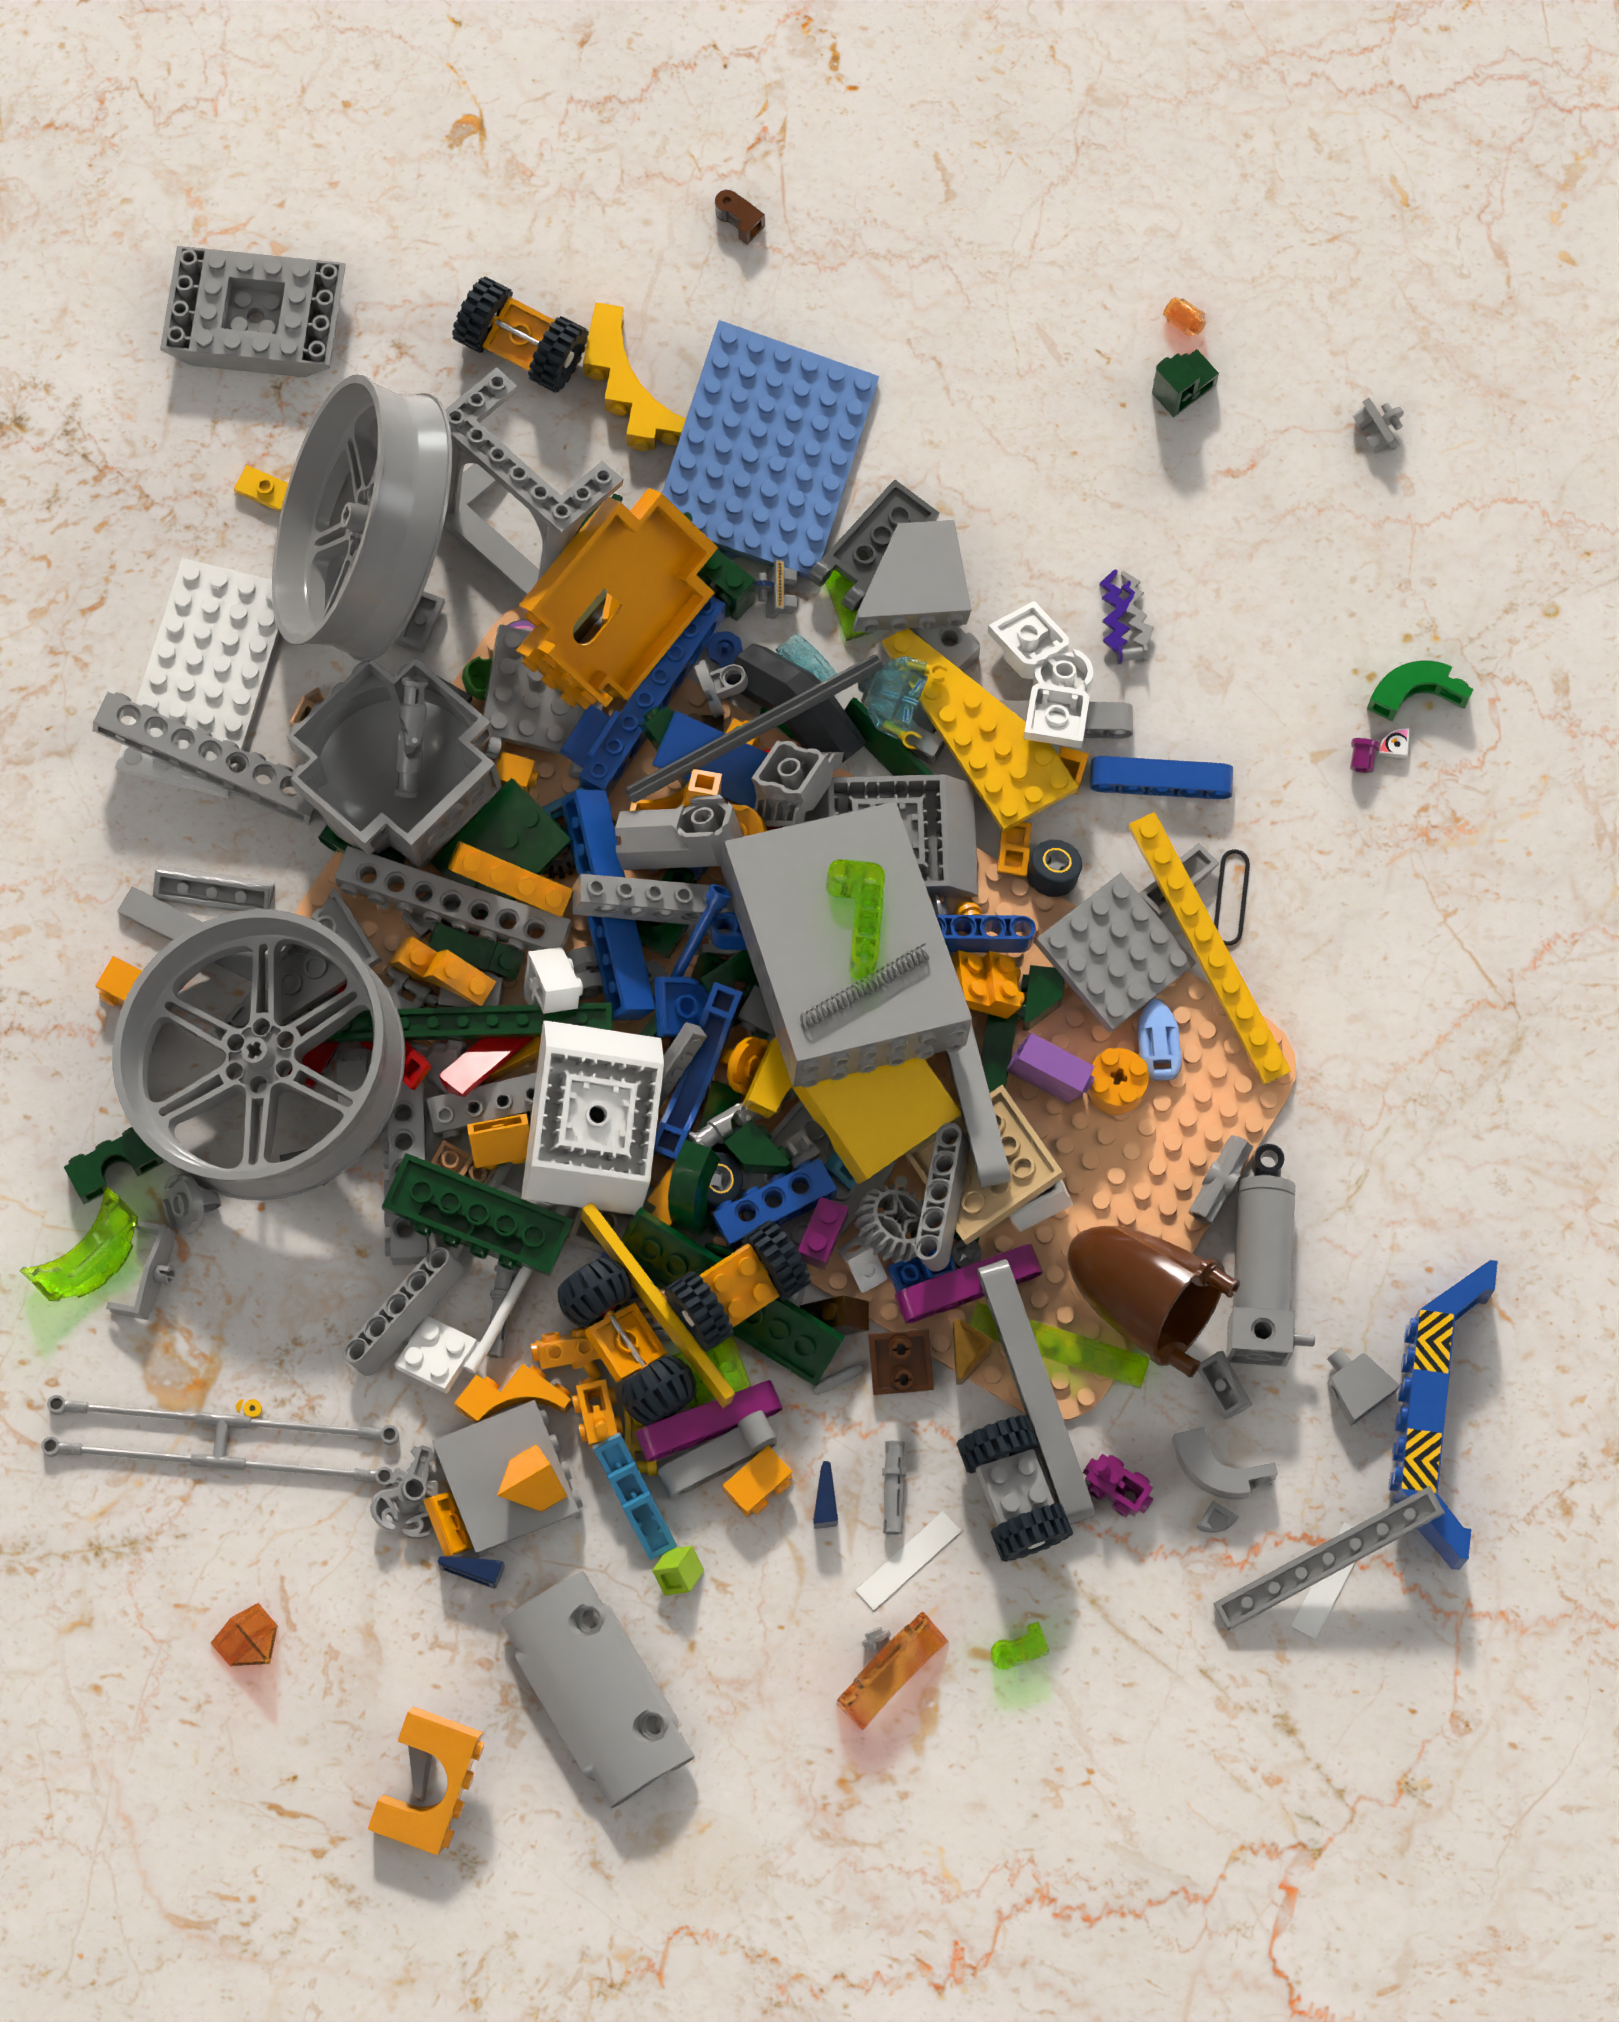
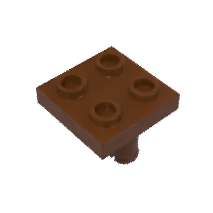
M929 1329L868 1334L873 1395L934 1390Z

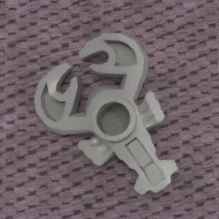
M423 1445L420 1447L414 1446L410 1451L415 1460L411 1463L407 1472L396 1468L394 1473H392L389 1483L397 1484V1487L380 1491L373 1496L370 1505L371 1516L374 1521L384 1529L392 1531L397 1526L390 1523L386 1518L389 1515L393 1521L398 1522V1514L392 1501H395L402 1514H408L418 1509L421 1513L412 1516L404 1523L407 1526L415 1524L416 1528L413 1530L402 1529L401 1531L403 1535L409 1538L418 1539L427 1537L435 1531L423 1501L426 1499V1495L429 1497L436 1496L439 1487L437 1481L427 1480L429 1476L428 1463L437 1460V1454L433 1453L431 1448Z

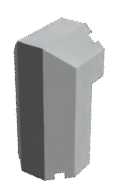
M717 794L695 796L690 799L691 805L685 809L681 805L677 809L620 811L615 827V836H621V845H616V854L622 870L721 866L724 841L743 837L733 806L729 802L727 805L724 798Z

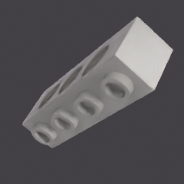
M960 627L909 628L963 672L979 658V641L973 634L969 632L966 634ZM952 639L956 644L954 646H946L942 641Z

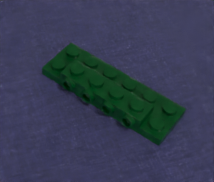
M405 1153L382 1204V1210L409 1220L410 1224L414 1225L413 1230L420 1235L430 1237L431 1233L441 1236V1241L450 1247L458 1248L459 1244L471 1248L469 1252L478 1258L486 1259L487 1255L499 1259L497 1264L508 1270H514L515 1266L522 1269L524 1266L549 1277L573 1225V1219L408 1153Z

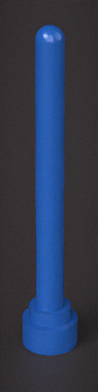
M716 884L710 886L705 895L707 906L669 977H683L717 911L727 907L732 894L724 887Z

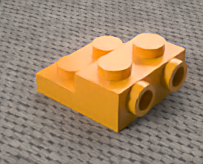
M958 950L952 956L953 965L969 1009L1008 1019L1022 1006L1024 994L1018 990L1021 970L1015 966L1014 957L989 951L982 957Z

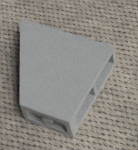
M954 520L897 524L857 612L853 625L854 632L874 633L878 630L890 629L902 631L906 628L931 629L936 626L955 628L967 624L972 609Z

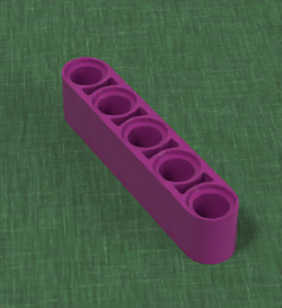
M1032 1244L1014 1248L897 1292L894 1296L905 1323L918 1322L985 1297L978 1278L977 1268L1007 1259L1016 1285L1040 1276L1043 1270Z
M768 1380L735 1392L732 1403L722 1408L717 1400H713L645 1426L635 1434L647 1462H652L719 1437L737 1428L739 1421L754 1412L762 1410L766 1418L782 1411L783 1407L772 1381Z

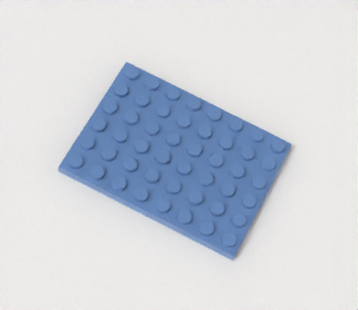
M719 320L662 494L682 513L689 512L693 518L692 523L719 549L771 567L774 566L775 560H783L784 567L796 570L797 576L808 579L812 568L823 557L879 376Z

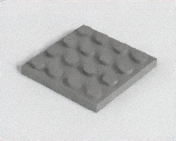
M1121 872L1034 941L1035 945L1109 1033L1196 964V961Z

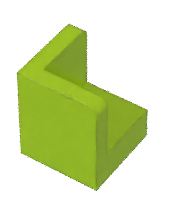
M693 1546L674 1548L664 1553L652 1572L664 1596L690 1592L703 1574L704 1568Z

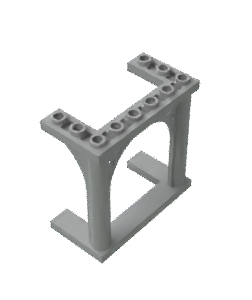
M496 367L445 409L451 430L452 472L444 526L525 598L575 537L587 515L623 485L624 479L606 463L601 461L562 495L555 491L480 424L482 420L517 392L518 386ZM474 463L463 472L465 464ZM498 483L529 509L537 523L543 544L539 569L470 508Z

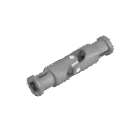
M419 677L402 678L404 697L403 702L400 703L399 719L401 730L398 736L396 757L398 786L394 789V795L416 798L421 795V791L418 789L419 773L422 772L424 735L422 730L426 721L427 705L424 703L425 687L428 686V680ZM404 744L416 747L412 753L405 754Z
M792 1087L786 1093L781 1103L797 1097ZM743 1100L742 1103L732 1106L709 1120L707 1126L699 1131L688 1133L687 1140L711 1148L716 1144H723L750 1120L754 1122L765 1117L743 1107ZM731 1119L738 1124L736 1127L732 1128Z

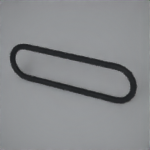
M1238 849L1227 851L1222 856L1214 918V925L1217 930L1226 858L1231 854H1239L1245 859L1238 935L1232 941L1223 940L1226 946L1236 944L1241 939L1243 932L1250 861L1247 854Z

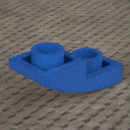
M937 1249L932 1250L927 1257L934 1255ZM950 1255L947 1266L940 1271L929 1270L918 1257L912 1258L906 1263L901 1261L891 1264L887 1270L897 1293L905 1288L957 1270L952 1255Z

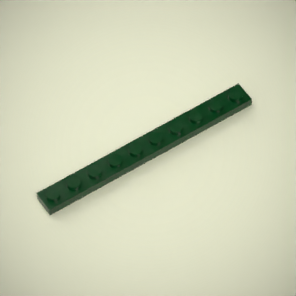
M612 1002L578 1003V1009L543 1014L540 1005L398 1009L405 1041L541 1037L544 1020L613 1031ZM370 1010L359 1013L354 1019L322 1043L373 1042L374 1032Z

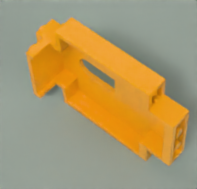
M648 488L630 511L620 501L608 497L519 604L527 612L524 617L535 626L516 649L524 657L521 662L534 673L538 670L543 675L541 681L552 690L556 688L562 692L560 698L572 708L578 705L586 710L595 703L607 707L617 695L628 700L715 593L696 574L718 547L661 492ZM604 589L620 606L590 642L585 644L577 643L573 637V627Z

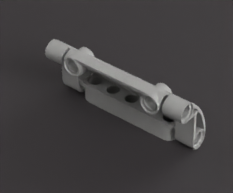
M583 1571L547 1589L501 1620V1624L518 1650L515 1653L516 1660L580 1769L587 1778L596 1782L611 1808L627 1801L665 1773L675 1771L695 1758L684 1737L678 1731L676 1714L671 1709L618 1621L613 1609L609 1605L602 1603L601 1599L598 1598V1594ZM594 1611L599 1617L597 1625L593 1621ZM657 1717L662 1722L661 1731L656 1726Z

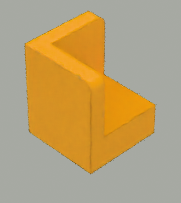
M1061 746L1058 756L1077 783L1078 791L1073 794L1078 795L1089 753Z

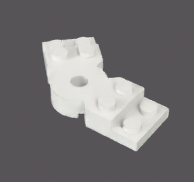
M1033 601L988 626V634L1005 651L1004 659L1020 677L1033 679L1023 739L1082 748L1090 698L1089 693L1093 678V666L1088 657L1082 652L1073 649V652L1068 651L1069 637Z

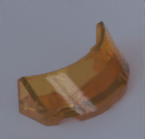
M922 1611L868 1663L854 1679L853 1683L837 1699L836 1705L864 1730L890 1699L933 1655L945 1646L948 1640Z

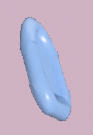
M1154 998L1147 1003L1139 1018L1137 1027L1139 1054L1147 1064L1150 1080H1173L1178 1076L1182 1063L1179 1027L1170 1009L1161 1000ZM1170 1062V1068L1154 1069L1153 1063Z

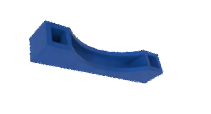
M714 982L699 1023L707 1038L679 1078L671 1100L657 1128L653 1154L673 1162L676 1161L684 1141L687 1140L688 1133L692 1132L744 999L743 992Z

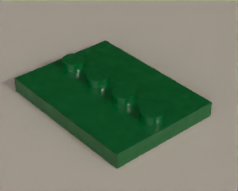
M511 778L430 862L449 880L515 901L517 898L447 868L458 841L537 875H541L574 840L515 779ZM478 910V913L484 919L488 916V912Z

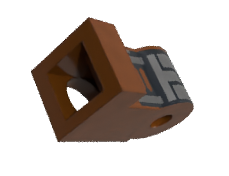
M722 190L716 195V216L719 220L735 226L738 229L739 240L748 245L765 227V214L732 190Z

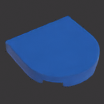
M690 977L654 978L657 1037H677L685 1022L699 1026L703 1010L710 995L699 981Z

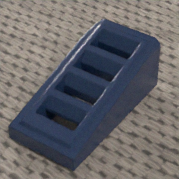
M823 1461L820 1470L813 1518L814 1529L836 1527L838 1525L831 1462Z
M439 1556L437 1561L440 1570L493 1589H497L505 1567L504 1562L500 1560Z

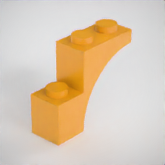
M693 769L689 782L679 792L661 799L639 800L631 803L629 811L677 809L681 805L685 809L691 805L690 799L695 796L720 795L722 774Z
M413 936L402 939L388 963L399 971L409 974L412 980L417 979L435 984L462 997L475 1006H483L496 983L495 980L451 951L436 952Z
M522 1364L501 1392L498 1391L500 1386L494 1380L487 1376L482 1379L476 1374L454 1402L457 1411L473 1423H478L490 1418L504 1408L528 1403L535 1400L536 1404L546 1405L566 1414L572 1407V1400L569 1398L571 1393L559 1383H556L554 1386L545 1380L546 1374L534 1365L529 1368Z

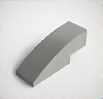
M1200 843L1180 857L1195 888L1219 865V862ZM1156 880L1139 893L1160 919L1171 910Z

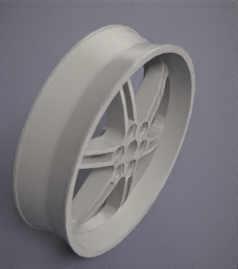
M356 374L340 382L323 402L308 429L296 458L286 489L275 541L272 569V601L276 624L287 642L295 645H332L348 653L355 660L370 662L383 655L394 644L406 627L421 598L436 557L450 493L452 472L451 430L447 413L442 403L435 396L426 393L416 395L397 394L374 383L367 376Z
M270 909L237 911L217 916L185 931L167 944L146 965L131 987L118 1017L112 1048V1069L118 1099L126 1118L138 1136L157 1155L169 1162L181 1174L192 1176L198 1183V1186L207 1190L212 1189L216 1194L242 1200L266 1201L299 1195L333 1180L350 1168L372 1146L385 1128L399 1097L405 1068V1039L402 1022L390 992L377 974L362 961L360 956L345 940L321 923L291 912ZM296 944L311 949L336 964L347 977V987L343 992L289 1025L282 1026L280 952L284 946ZM268 950V1013H265V952ZM253 952L250 1020L244 1028H234L180 1000L178 993L183 987L213 962L236 953ZM177 1007L224 1032L225 1035L219 1041L171 1013V1009ZM370 1010L374 1032L372 1058L366 1079L357 1091H348L302 1064V1059L306 1053L331 1037L359 1013ZM175 1023L226 1054V1060L223 1065L161 1102H152L150 1100L148 1070L151 1050L156 1036L164 1024ZM270 1025L268 1032L264 1035H260L261 1030L265 1026ZM294 1038L293 1044L288 1048H284L285 1043L289 1039ZM244 1041L242 1048L238 1051H235L236 1045L239 1042ZM289 1067H293L291 1074L283 1077L284 1071ZM243 1070L242 1075L238 1079L233 1080L235 1073ZM309 1078L353 1103L351 1106L346 1107L303 1086V1084ZM267 1083L265 1090L257 1093L259 1086ZM292 1090L344 1115V1118L328 1135L307 1151L287 1161L270 1163L278 1100L284 1091ZM246 1092L244 1150L242 1162L238 1167L224 1169L206 1163L188 1152L180 1144L174 1132L175 1127L179 1123L200 1115ZM260 1106H263L259 1152L257 1163L255 1164L259 1131Z

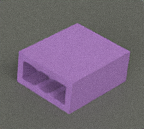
M1030 1033L1018 1045L1006 1069L1007 1072L1067 1104L1076 1097L1080 1099L1084 1092L1087 1093L1095 1077L1091 1076L1095 1066L1033 1033Z

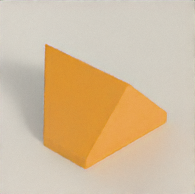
M537 1444L510 1459L497 1496L538 1510L541 1513L568 1497L551 1464Z

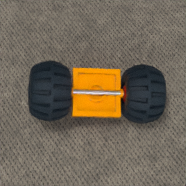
M607 1257L596 1259L575 1271L560 1284L557 1294L561 1311L572 1323L579 1327H589L584 1333L615 1381L618 1383L633 1375L622 1388V1400L626 1411L632 1418L642 1425L648 1426L669 1418L694 1399L697 1387L692 1370L675 1356H665L668 1352L637 1305L633 1303L616 1312L629 1301L632 1295V1285L628 1273L618 1262Z

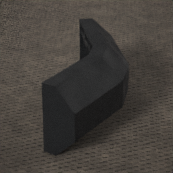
M751 644L737 655L733 663L743 667L748 677V685L740 694L768 710L821 683L813 673L767 647ZM732 674L727 678V683L731 685L737 684L742 676L740 674ZM835 696L784 722L802 748H813L820 752H844L842 763L859 751L866 743V740Z

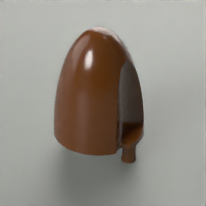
M1097 1226L1083 1230L1073 1238L1067 1254L1069 1269L1077 1288L1087 1303L1103 1320L1127 1340L1149 1354L1151 1361L1157 1365H1171L1189 1378L1196 1374L1200 1367V1361L1185 1352L1192 1346L1206 1327L1216 1309L1221 1294L1223 1293L1228 1298H1231L1240 1286V1281L1227 1275L1224 1266L1214 1259L1205 1260L1170 1242L1122 1226Z

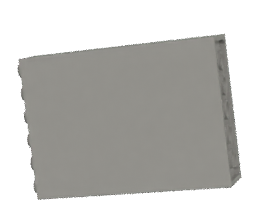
M896 801L724 841L721 871L727 889L732 894L731 902L793 1088L798 1086L811 1087L819 1081L827 1079L840 1080L848 1074L856 1072L869 1073L877 1067L888 1064L889 1066H898L909 1059H926L933 1056L934 1053L942 1051L955 1052L966 1046L972 1017ZM926 943L923 948L929 954V960L924 958V963L919 961V966L914 963V969L909 966V972L904 969V975L899 972V977L894 975V980L889 978V983L884 981V986L879 984V989L874 986V992L869 989V995L864 992V998L859 995V1001L854 998V1004L849 1001V1007L844 1004V1009L839 1007V1012L834 1010V1015L829 1013V1018L824 1016V1021L819 1019V1024L814 1022V1027L809 1025L806 1016L803 1015V1020L808 1027L807 1029L804 1028L800 1019L802 1012L806 1013V1010H811V1007H816V1004H821V1001H826L827 998H831L837 992L841 993V990H846L847 986L851 987L852 983L856 984L857 980L861 981L862 977L866 978L867 974L871 975L872 972H876L877 969H881L882 966H886L892 960L896 961L897 957L901 958L902 954L906 955L907 951L911 952L912 948L916 949V946Z

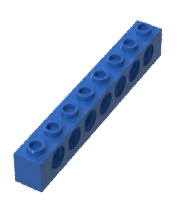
M712 596L634 691L597 751L580 773V787L584 790H606L607 798L609 797L647 739V736L639 727V724L645 721L643 715L656 706L660 710L669 705L693 668L694 663L697 662L708 642L725 619V602Z

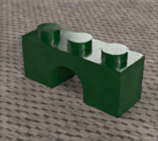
M130 1127L118 1139L114 1141L106 1140L98 1144L93 1152L87 1155L79 1154L68 1161L69 1164L64 1166V1169L84 1205L110 1191L105 1180V1173L112 1164L125 1162L134 1169L138 1177L163 1164L164 1161L144 1143L133 1127Z

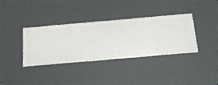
M942 1511L855 1591L875 1610L956 1537L961 1530Z
M1344 1522L1338 1535L1353 1528V1526ZM1355 1563L1312 1585L1291 1627L1316 1639Z

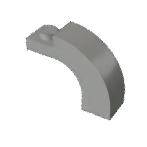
M1204 1428L1176 1433L1172 1438L1174 1451L1180 1467L1195 1485L1209 1494L1227 1499L1248 1498L1251 1493L1250 1485H1253L1255 1489L1272 1485L1271 1481L1275 1480L1278 1475L1275 1462L1245 1469H1233L1221 1464L1210 1451Z

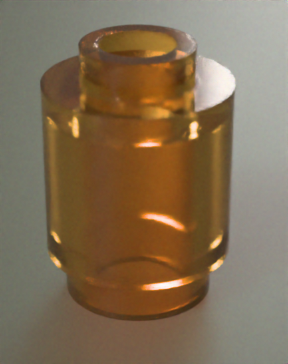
M1172 298L1163 312V316L1167 318L1168 323L1189 337L1194 333L1198 335L1206 325V320L1204 319L1205 312L1184 298Z

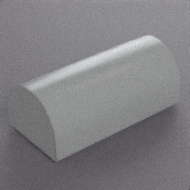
M1223 1351L1216 1352L1200 1363L1198 1373L1224 1419L1231 1418L1252 1405Z

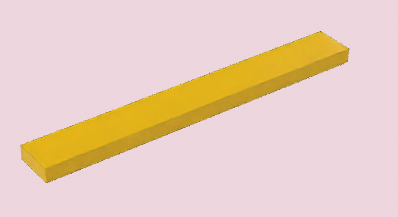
M591 1202L584 1206L580 1217L609 1257L626 1270L633 1289L722 1408L732 1403L734 1390L596 1206Z

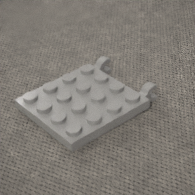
M501 624L497 628L483 709V716L491 722L494 735L487 741L484 755L496 760V756L500 753L501 741L562 755L559 751L582 717L585 709L578 705H575L574 708L570 707L560 698L562 695L560 690L549 688L541 681L543 675L538 670L534 673L521 662L524 657L516 649L531 631ZM595 703L594 706L602 711L603 706ZM571 761L569 777L579 779V775L584 768Z

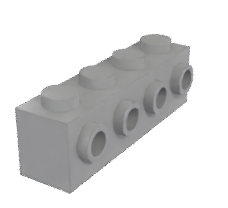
M537 1073L478 1086L466 1097L448 1093L427 1098L434 1134L438 1137L443 1136L444 1140H450L460 1137V1132L467 1131L468 1124L527 1114L531 1119Z

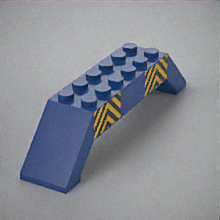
M1489 1260L1419 1309L1416 1316L1410 1318L1409 1325H1406L1404 1333V1343H1409V1346L1407 1347L1406 1354H1403L1401 1362V1372L1406 1373L1403 1384L1400 1383L1398 1391V1402L1403 1403L1400 1413H1397L1395 1420V1431H1399L1397 1443L1393 1444L1392 1461H1396L1394 1472L1390 1473L1388 1489L1393 1491V1501L1397 1504L1431 1486L1445 1514L1419 1527L1418 1530L1449 1567L1455 1570H1460L1469 1559L1471 1529L1464 1528L1438 1495L1455 1321L1478 1303L1486 1304L1495 1291L1498 1261Z

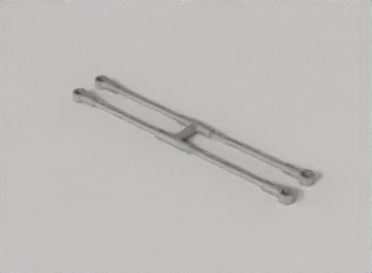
M53 1395L48 1399L47 1407L55 1415H61L64 1412L85 1414L87 1412L187 1420L195 1421L196 1424L217 1425L213 1455L191 1454L190 1456L83 1446L81 1443L60 1442L55 1437L45 1438L42 1441L41 1448L49 1457H55L58 1454L81 1455L84 1453L190 1463L191 1466L245 1470V1468L349 1477L358 1481L377 1482L382 1487H388L391 1485L389 1480L386 1482L379 1480L383 1472L389 1473L391 1478L393 1472L388 1467H381L378 1470L355 1468V1470L246 1461V1458L226 1457L228 1428H250L254 1426L353 1435L363 1439L382 1440L387 1445H393L399 1440V1432L393 1425H386L383 1428L362 1426L360 1428L251 1419V1416L196 1412V1414L94 1405L84 1401L65 1400L60 1395ZM55 1401H62L60 1409H52V1404ZM389 1430L395 1432V1437L391 1440L384 1438L385 1433ZM55 1442L56 1449L50 1452L47 1451L46 1446L48 1443Z

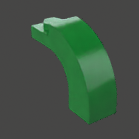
M1429 660L1414 661L1393 669L1379 682L1370 698L1367 709L1393 722L1403 702L1409 697L1420 693L1437 695L1465 709L1474 689L1461 679L1450 678L1449 675L1452 670L1450 665Z

